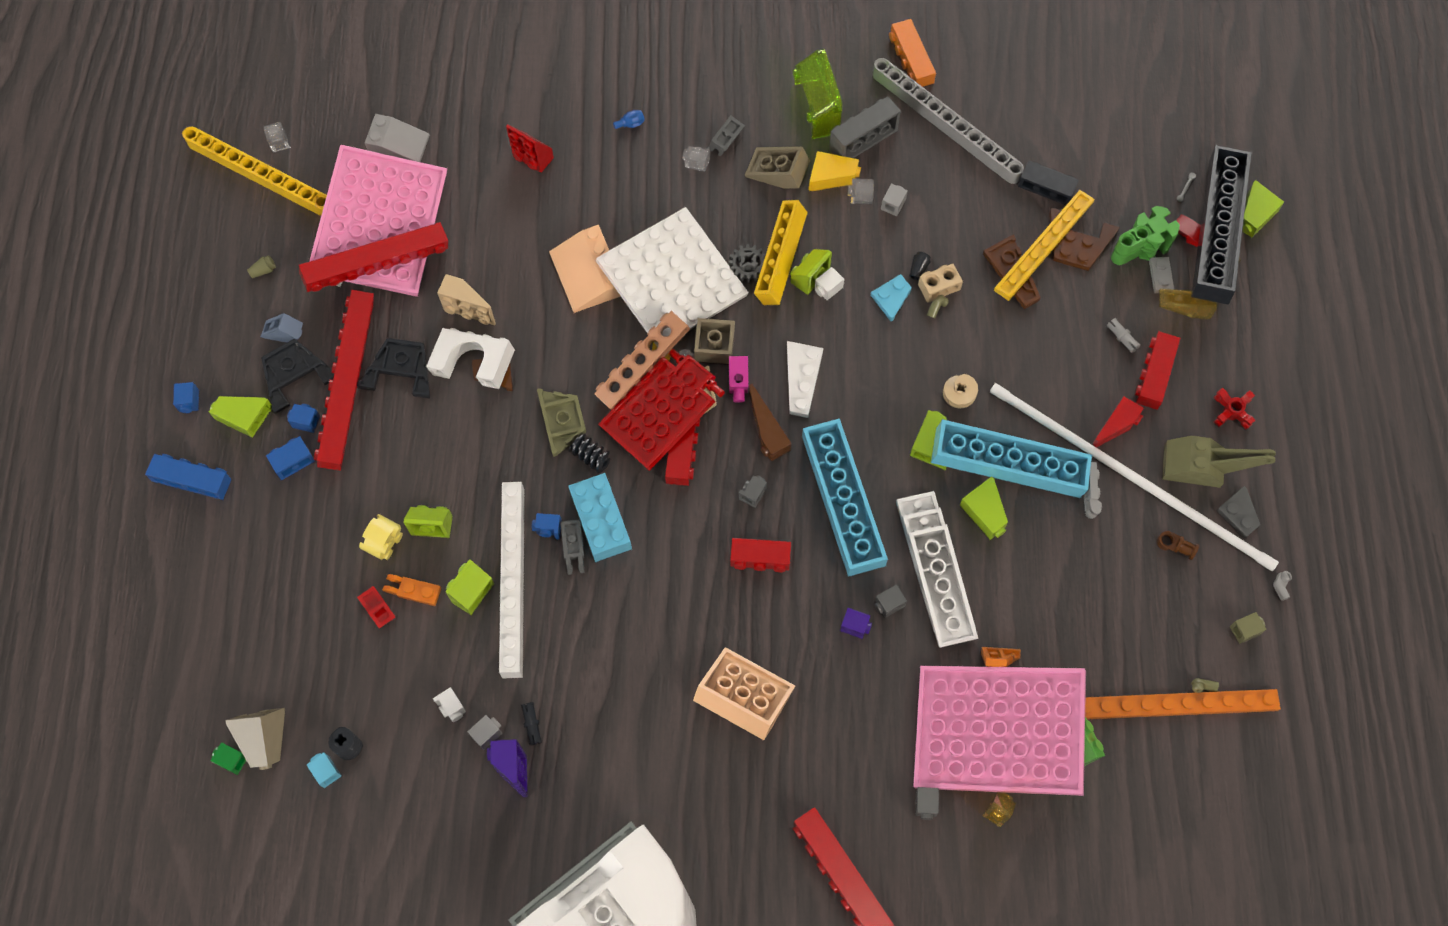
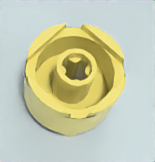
M378 514V519L373 518L365 529L362 536L365 538L364 544L360 542L359 548L381 560H388L393 552L392 546L394 543L398 544L403 533L400 532L401 526Z

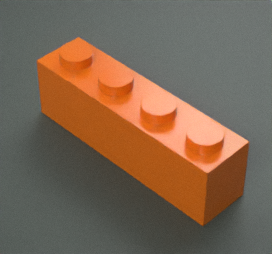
M908 19L892 24L889 38L891 42H894L897 56L900 55L902 67L906 69L907 75L922 87L934 84L935 69L912 20Z

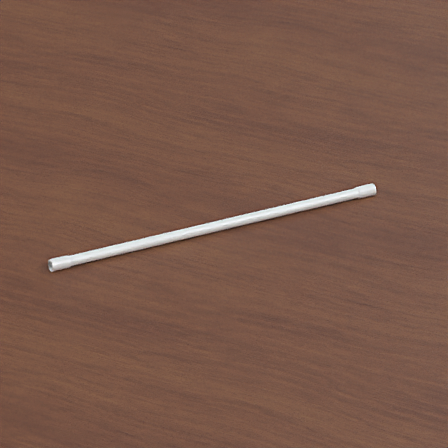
M995 383L991 388V394L1002 401H1006L1081 450L1091 454L1092 457L1252 557L1270 571H1273L1279 562L1238 538L1012 395L1002 386Z

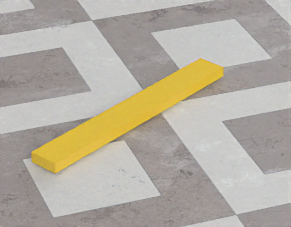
M1079 190L997 284L994 291L1009 301L1088 210L1095 199Z

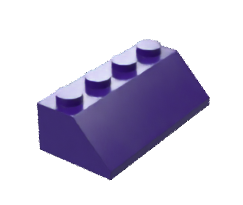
M516 739L491 741V747L487 748L488 761H490L501 777L522 797H528L527 755Z

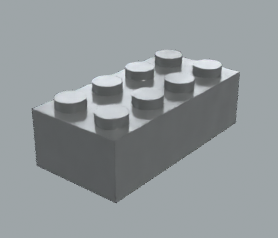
M888 96L884 99H879L873 106L863 109L860 114L850 117L845 123L840 126L837 125L832 129L829 152L834 155L855 158L898 131L901 110Z

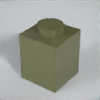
M1257 612L1243 617L1229 626L1239 644L1255 638L1267 630L1263 618L1258 616Z

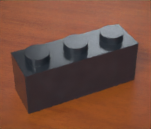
M1028 161L1018 187L1067 205L1075 192L1079 180L1073 176L1060 173L1055 169L1044 167L1039 163Z

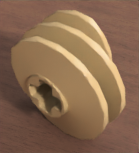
M966 374L949 378L943 388L944 400L954 408L970 406L975 401L978 393V384L975 379Z

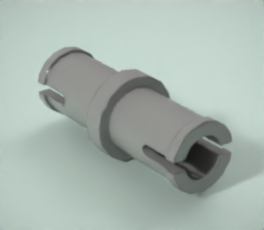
M1116 318L1112 319L1111 321L1116 327L1110 322L1107 324V327L1117 336L1116 339L1122 342L1131 353L1135 352L1136 350L1131 344L1137 349L1140 347V344L1130 335L1131 332L1125 329Z

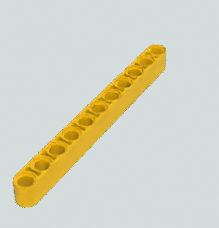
M187 127L182 132L183 138L192 150L322 216L327 197L326 194L195 127Z

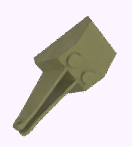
M1199 436L1167 440L1164 444L1162 480L1220 488L1224 484V474L1275 463L1276 458L1274 456L1276 451L1271 449H1225L1212 438Z

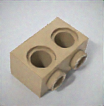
M950 264L948 266L943 265L935 271L923 273L919 278L918 286L928 303L935 300L938 295L946 296L961 290L963 281L954 264Z

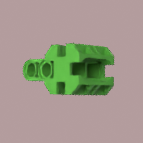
M1155 206L1151 208L1152 213L1149 218L1144 212L1139 214L1133 228L1120 235L1111 255L1112 262L1117 265H1123L1137 257L1149 261L1150 258L1156 257L1155 254L1158 248L1162 254L1169 252L1178 235L1180 226L1176 220L1169 224L1167 223L1165 217L1171 214L1167 208Z

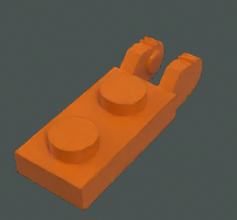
M393 574L387 575V580L399 583L400 586L399 589L384 586L383 591L407 600L436 606L441 586L407 577L402 578Z

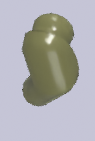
M938 295L932 302L927 315L936 318L940 306H947L948 298L944 297V295Z
M1196 678L1192 681L1191 685L1192 690L1196 693H1201L1203 690L1217 692L1219 682Z

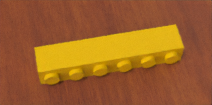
M799 200L782 201L754 291L755 296L763 305H780L808 213Z

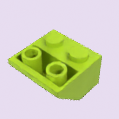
M469 559L467 563L462 564L459 568V574L456 578L447 584L445 592L454 605L472 615L492 588L494 582L486 572Z

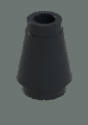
M918 251L913 256L909 276L912 279L919 280L931 263V257L924 252Z

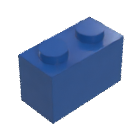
M300 436L289 440L287 444L273 449L266 455L281 480L315 462Z

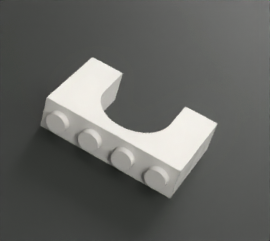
M442 328L426 366L432 375L450 379L455 364L462 354L470 350L484 351V358L476 378L482 386L499 389L515 351L510 341L505 338H492L486 334L483 336L476 335L470 331L461 332L455 328Z

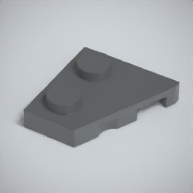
M1245 486L1217 509V512L1244 539L1260 526L1259 519Z

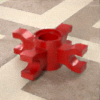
M1224 388L1220 389L1216 393L1217 395L1214 396V399L1225 408L1214 423L1220 427L1228 419H1237L1242 427L1247 430L1255 422V419L1244 410L1255 395L1249 390L1241 398H1231Z

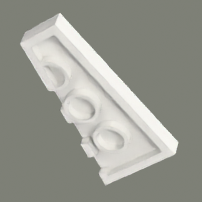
M787 341L789 414L808 418L823 348Z

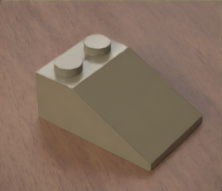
M756 147L745 176L784 189L800 188L810 159L803 147Z

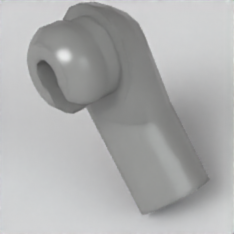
M1288 571L1277 574L1273 583L1281 601L1290 598L1286 586L1288 581L1292 579V576Z

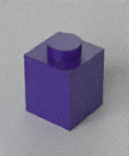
M847 608L840 631L863 639L865 633L869 634L872 623L869 622L870 615Z

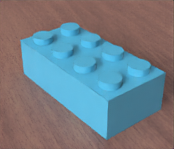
M603 473L569 485L574 505L595 562L631 550V541L606 474Z

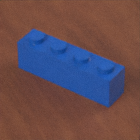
M154 454L145 474L152 482L220 500L224 499L232 480L227 475V472L221 468H215L214 470L202 463L195 465L186 459H173L172 456L162 454V456Z

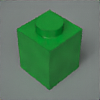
M221 742L214 749L210 761L238 775L246 759L242 752Z

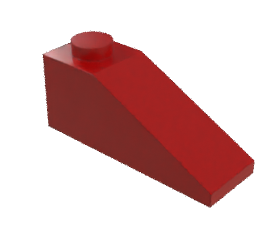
M1124 396L1092 445L1097 448L1129 431L1134 424L1138 425L1143 418L1141 412L1144 408Z

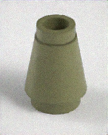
M269 255L266 257L262 256L247 271L254 279L255 277L273 272L276 264Z

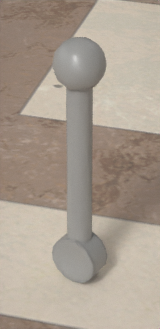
M1195 173L1189 174V180L1181 195L1177 197L1178 202L1184 201V195L1189 185L1196 178Z

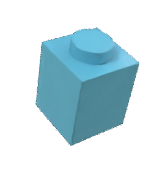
M326 753L316 754L310 759L311 762L306 764L318 784L323 788L341 777L340 772Z

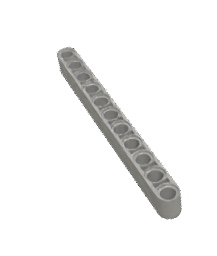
M879 58L875 61L873 78L1004 180L1011 184L1020 181L1024 166L1020 161L887 59Z

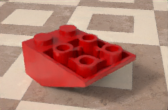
M507 124L506 129L513 157L517 161L527 164L532 170L542 173L554 158L552 148L524 131Z

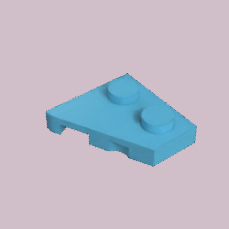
M900 274L872 291L870 296L889 320L893 321L912 287Z

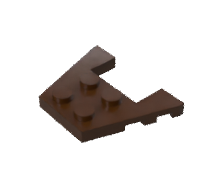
M1051 208L1049 213L1051 222L1062 210ZM1103 223L1099 238L1069 230L1052 250L1053 261L1089 271L1103 250L1118 233L1120 227Z

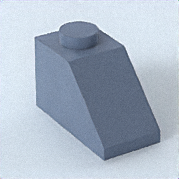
M283 313L266 320L261 337L281 342H289L292 339L297 340L302 334L301 328L303 323Z

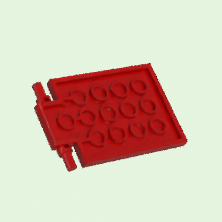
M674 349L669 352V355L676 360V364H678L676 367L665 357H662L598 424L649 471L716 402L704 389L713 391L719 397H722L725 393L717 386V382L714 381L716 377L690 355H680Z

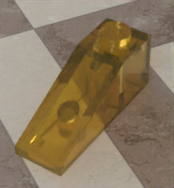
M1159 290V307L1191 318L1211 319L1217 310V302L1191 297L1192 291Z
M997 792L982 816L1001 827L1011 818L1016 803L1012 801L1013 798L1009 794Z

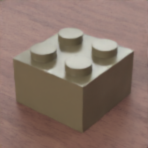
M697 319L694 358L697 362L729 364V356H733L735 321Z

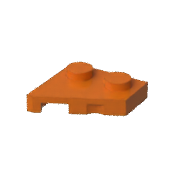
M981 648V656L988 667H1008L1020 658V649Z

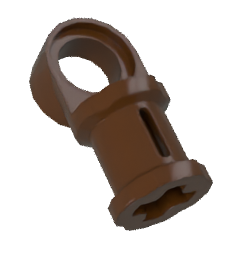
M1170 531L1162 532L1157 538V545L1160 549L1165 551L1171 550L1175 553L1180 552L1188 556L1190 560H1193L1199 549V544L1184 540L1183 536ZM1162 537H1169L1172 541L1171 545L1163 544Z

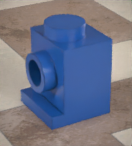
M537 513L536 520L532 521V531H536L541 537H551V535H554L556 539L560 540L562 522L560 515Z

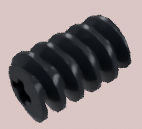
M583 433L572 442L568 452H572L574 456H578L579 460H584L586 465H590V468L596 469L597 473H601L610 463L611 458L608 457L610 451H606L603 454L604 447L601 446L596 449L598 443L594 442L591 445L592 438H588L585 441L586 434Z
M346 727L337 728L330 735L328 741L329 748L344 760L356 758L363 747L362 741Z

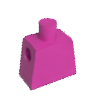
M729 356V393L733 394V402H744V393H748V356Z

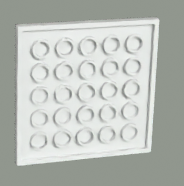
M686 207L596 258L599 267L647 333L652 327H657L661 322V317L665 313H670L671 310L691 330L697 326L698 318L709 319L743 299L749 293ZM664 329L662 335L665 337L669 336L671 329Z

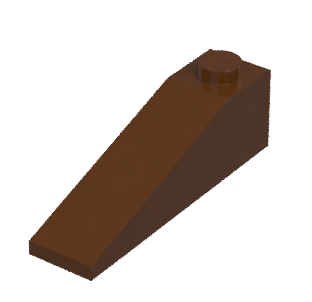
M750 384L749 396L762 446L760 449L765 457L768 456L773 461L791 451V442L754 385Z

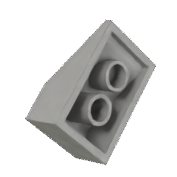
M375 114L365 140V146L367 151L421 162L430 135L393 117Z

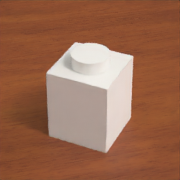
M831 267L815 280V291L820 297L823 296L828 300L843 288L844 278Z

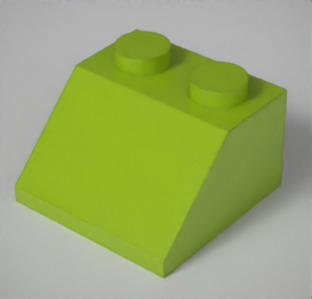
M813 249L810 254L807 253L803 257L802 263L792 269L790 273L791 284L808 295L815 288V280L830 269L832 252L830 250Z
M418 505L417 507H410L403 523L413 536L450 538L453 516L446 507L439 506L435 509Z

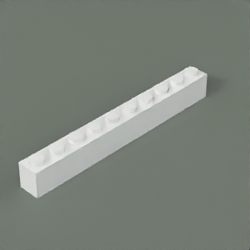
M502 482L499 673L502 678H523L524 488L522 482Z

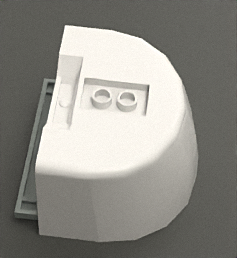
M632 821L508 919L512 926H697L694 905L671 859L644 825L636 828Z

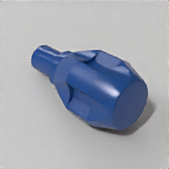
M641 110L629 111L623 118H620L621 120L613 122V126L615 129L620 127H637L645 121L644 115Z

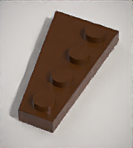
M1013 234L985 249L983 255L1000 278L1003 279L1022 257V252L1017 246L1016 238ZM1029 277L1014 294L1024 309L1037 303L1041 298L1032 277Z

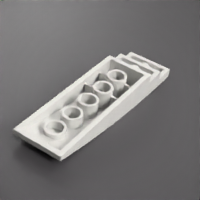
M932 491L897 499L896 503L939 648L978 639L949 530L944 522L941 508L938 507L935 492Z

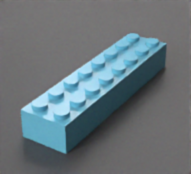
M840 419L803 428L802 439L848 577L885 567L888 558Z
M942 419L936 428L931 463L1080 498L1088 491L1092 455Z

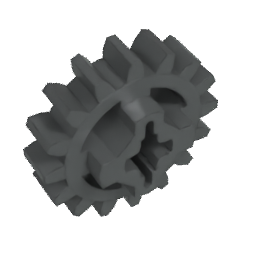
M749 244L746 245V248L740 245L739 251L734 249L733 254H730V269L733 270L735 276L740 277L741 282L744 279H747L748 283H750V279L756 282L766 253L762 254V248L756 250V245L750 248Z

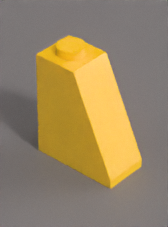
M817 151L810 178L809 191L854 184L856 177L859 178L861 167H858L859 159Z

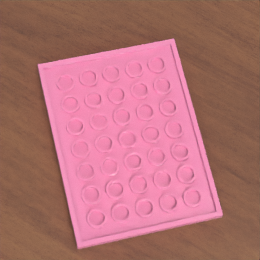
M340 145L310 261L435 224L447 168ZM427 257L411 260L407 264L394 265L387 270L381 269L374 274H365L355 280H346V282L418 297Z
M920 666L913 787L915 789L925 787L939 788V790L1084 796L1085 668Z

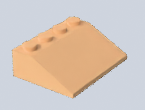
M599 225L578 232L549 251L573 313L621 297L596 262L597 257L609 251Z
M725 647L698 685L693 701L765 740L794 690L795 685Z

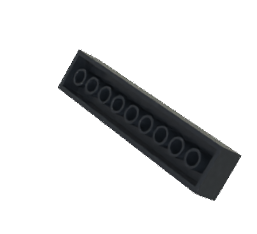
M1215 145L1210 157L1191 294L1193 298L1229 305L1235 293L1251 152Z

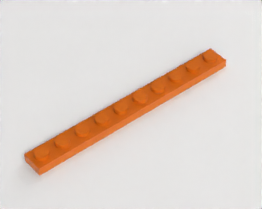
M1277 689L1085 697V717L1087 719L1279 711L1281 709Z

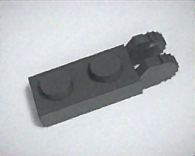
M580 519L561 522V532L568 575L572 574L573 566L571 560L578 559L580 573H585Z

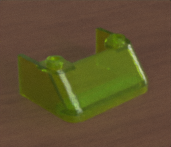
M819 49L796 64L795 69H793L795 85L802 84L808 101L809 112L806 113L808 123L812 124V139L830 136L832 129L837 125L840 126L842 113L841 96L825 49Z

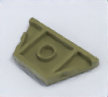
M539 388L537 389L552 454L555 457L571 445L577 437L586 433V428L577 395H564L556 391L551 393Z

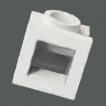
M451 687L433 698L435 703L440 706L439 709L443 716H449L452 722L461 719L463 713L466 712Z

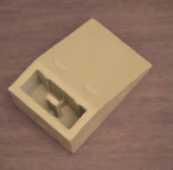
M448 274L445 275L437 292L445 312L459 314L469 320L475 319L485 325L496 324L491 306L461 278Z

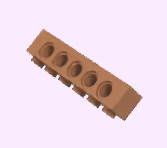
M672 310L661 317V322L657 327L654 326L648 331V336L644 341L640 340L635 345V350L631 355L627 354L622 359L620 367L618 369L614 368L610 372L605 383L601 382L597 386L594 394L611 410L690 330L689 326ZM670 328L671 334L667 337L663 336V330ZM658 342V348L653 351L650 350V344ZM645 356V362L637 364L638 357ZM629 369L632 370V376L630 378H625V371ZM615 383H619V390L617 392H612V385Z

